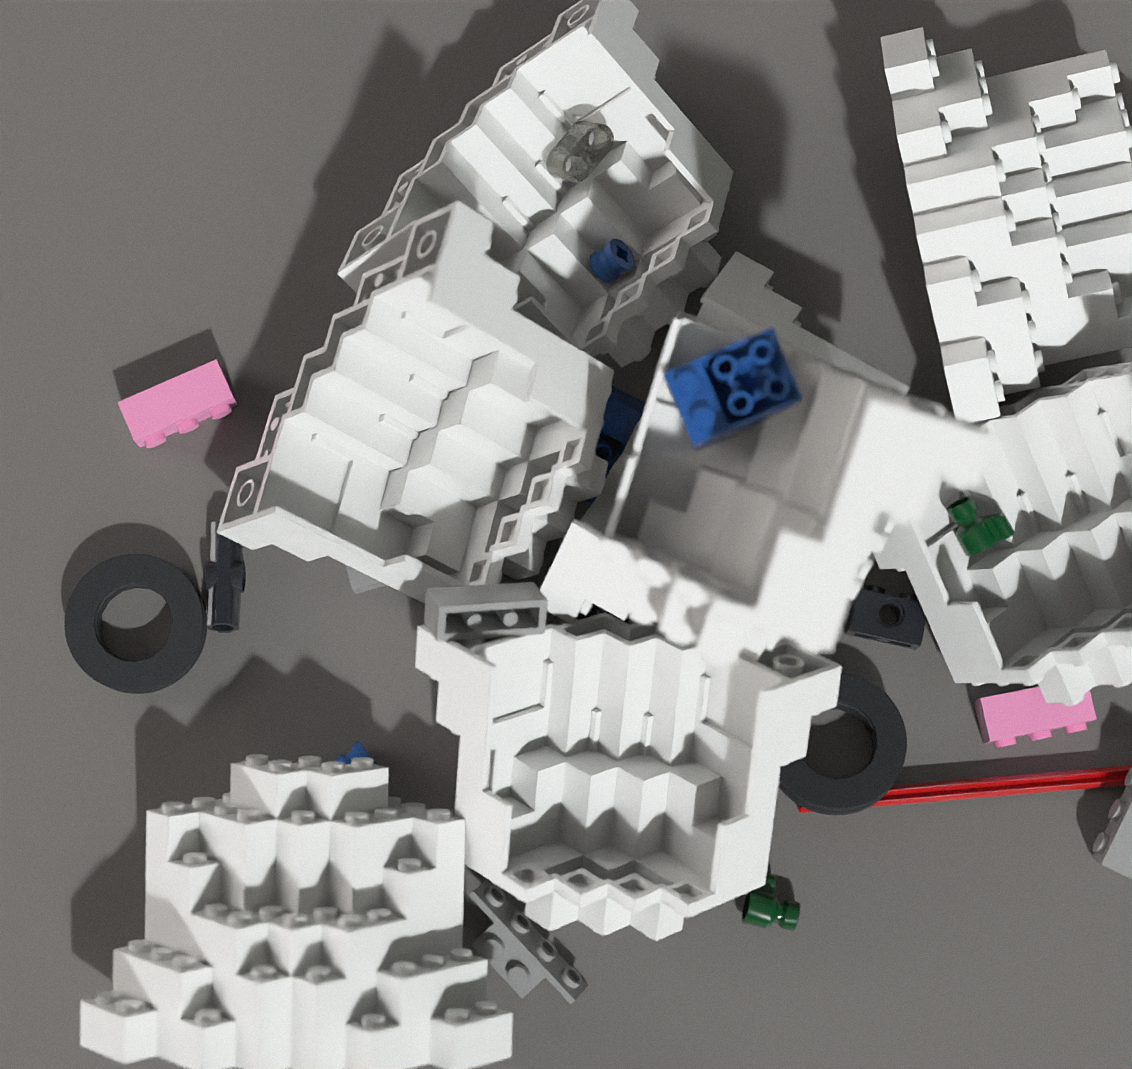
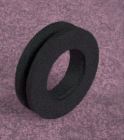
M120 555L96 565L78 582L69 598L65 612V637L76 663L95 681L123 693H152L176 683L194 666L206 640L207 613L198 589L177 567L151 555ZM142 588L150 589L160 594L169 605L173 619L171 635L164 647L151 657L137 661L121 659L112 654L103 641L100 629L102 614L109 602L121 592Z
M841 673L836 707L828 710L839 709L851 713L865 724L872 741V755L869 763L861 772L848 778L837 779L817 774L806 764L803 757L780 767L778 786L784 794L801 807L824 815L853 814L877 803L896 781L903 767L907 752V735L904 721L892 699L872 682L847 673Z

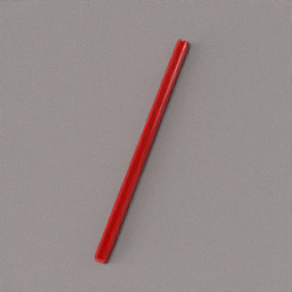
M1132 765L892 785L885 796L870 807L1125 786L1124 781ZM797 804L800 813L813 812Z

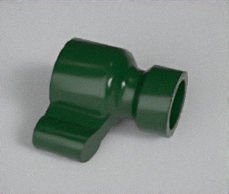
M971 495L960 498L946 507L951 521L958 524L955 534L966 556L978 554L990 548L996 542L1007 539L1015 534L1005 513L979 516L976 513L978 506Z
M766 874L765 885L746 894L742 911V923L761 928H767L773 923H777L782 929L794 931L799 919L800 902L788 899L780 902L776 897L775 876Z

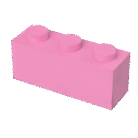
M217 359L117 402L133 440L140 448L146 446V448L156 447L166 441V436L177 431L180 434L193 431L199 427L198 422L212 417L214 420L225 417L232 412V407L238 405Z
M1039 686L984 697L974 701L983 744L994 742L995 748L1017 744L1015 737L1029 735L1030 741L1052 737L1051 730L1065 728L1066 734L1087 730L1086 723L1097 720L1090 690L1084 694V699L1081 702L1071 706H1064L1063 703H1046Z

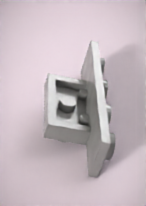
M486 879L469 895L494 922L472 946L484 959L488 960V963L521 998H524L544 978L570 1004L588 987L579 971L570 966L558 954L555 946L549 940L544 939L532 926L529 918L512 905L500 887Z

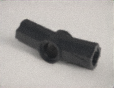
M217 521L211 522L210 560H207L205 570L206 591L208 592L207 628L218 633H231L232 631L239 630L241 593L245 591L246 568L245 561L242 560L243 545L216 533L220 522Z

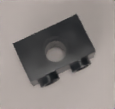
M864 585V589H860L855 599L852 600L845 635L913 650L919 648L922 643L926 616L917 595L901 592L899 597L885 594V588ZM889 607L894 610L896 614L895 624L888 625L881 621L879 617L880 608Z

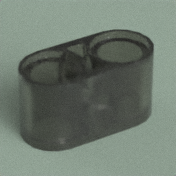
M589 121L577 122L549 153L546 160L547 171L556 179L574 183L582 182L611 150L614 143L612 130L605 124ZM593 131L594 139L592 144L590 145L589 136ZM570 158L571 167L566 171V162Z

